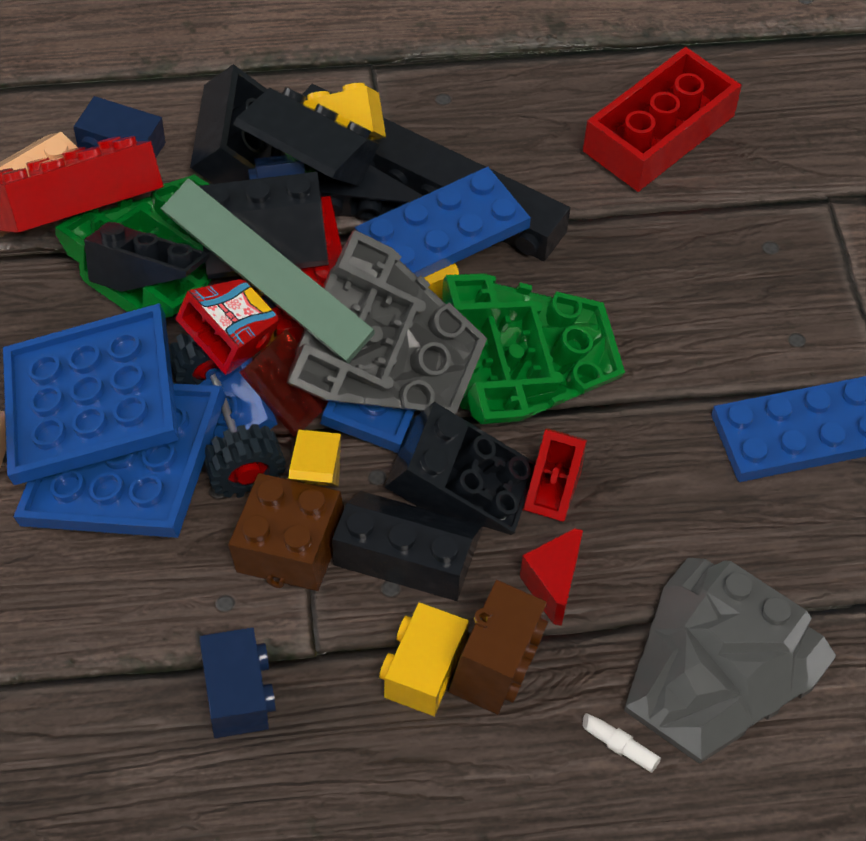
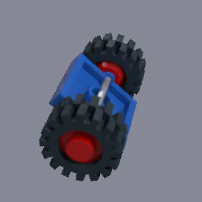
M179 334L176 337L177 342H172L169 346L171 350L169 351L171 367L177 384L222 386L226 394L211 443L205 447L206 457L203 463L215 493L218 495L223 493L224 497L229 498L234 493L237 498L244 497L245 492H251L258 473L281 478L280 473L285 472L286 462L275 432L273 430L270 431L278 423L254 358L251 357L231 373L225 375L190 335Z

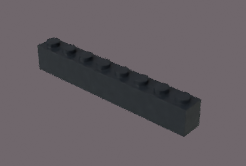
M312 83L302 95L306 96L305 100H308V94L327 90ZM384 117L386 138L374 140L380 145L370 163L371 166L423 196L486 168V166ZM491 169L531 217L530 228L503 240V242L519 249L526 255H531L545 262L567 233L571 207Z

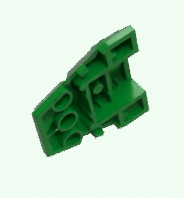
M195 174L165 183L163 188L151 191V196L133 202L132 197L118 201L117 207L101 212L98 211V208L76 214L56 226L55 235L67 255L79 262L80 276L83 281L126 312L160 303L165 312V317L174 316L179 312L187 291L208 286L212 279L207 277L205 262L185 278L123 292L90 282L87 270L84 239L107 222L120 223L125 227L144 233H152L157 235V237L176 243L188 244L192 248L203 251V245L164 214L161 209L188 178L198 186L209 185V183Z
M488 274L445 276L443 280L442 301L445 304L450 302L487 338L460 403L462 409H470L472 417L480 424L522 421L617 380L624 375L623 363L603 302L558 291L554 293L553 297L531 292L532 285L521 282L517 288L495 283L496 276Z

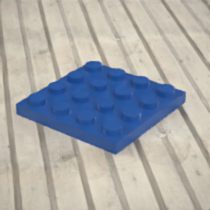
M160 303L3 347L7 476L13 485L179 440L166 317Z
M173 383L179 440L29 481L25 486L13 516L19 526L178 538L206 457L205 447L211 443L226 398L222 386Z

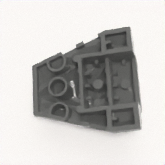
M354 230L344 245L336 265L331 268L323 288L372 327L375 334L348 364L304 329L295 349L294 355L296 357L290 368L287 384L324 401L424 411L433 402H436L456 414L487 338L450 302L445 304L428 288L431 285L421 275L417 277L400 261L402 257L392 247Z
M687 558L663 588L624 711L700 764L744 736L749 727L763 718L769 720L778 714L780 708L794 698L798 697L801 699L809 694L833 663L836 654L825 637L809 627L812 618L807 610L732 561L724 560L714 565L707 559Z

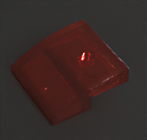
M286 329L248 362L239 373L295 437L297 436L298 429L303 430L323 411L322 408L327 405L328 401H324L287 384L289 371L296 357L294 353L298 342Z

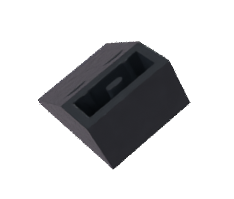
M433 402L411 421L385 488L417 507L480 524L483 527L512 535L515 533L523 511L536 463L440 404Z

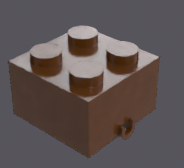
M258 473L228 544L236 572L266 579L268 584L276 588H282L285 583L319 591L333 555L332 538L344 511L341 491ZM274 577L279 578V582L274 581Z
M496 579L484 607L475 612L474 621L476 624L460 656L449 693L499 715L505 700L514 703L549 622L541 618L547 602Z

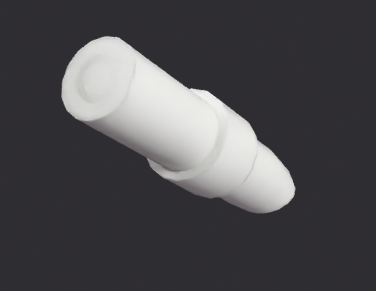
M588 713L584 714L583 728L607 744V748L620 756H626L650 773L656 769L661 757L634 741L631 735L620 728L616 729Z

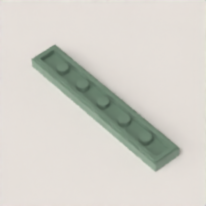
M189 178L161 207L164 214L344 362L349 364L375 334L372 327Z

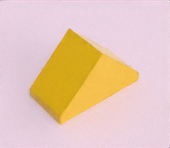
M298 429L288 479L306 484L339 487L341 434Z

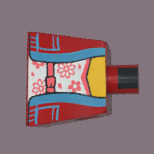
M237 279L187 291L176 316V321L218 368L227 375L267 346L279 323L278 316L282 310L264 295L259 296L247 281Z

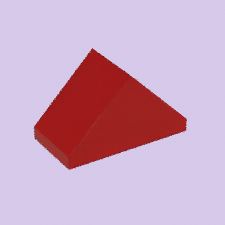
M548 428L545 429L523 510L562 522L565 521L582 472L587 445L586 439Z
M574 528L522 556L521 580L533 596L547 602L544 612L553 624L562 626L578 559L583 534L581 529Z

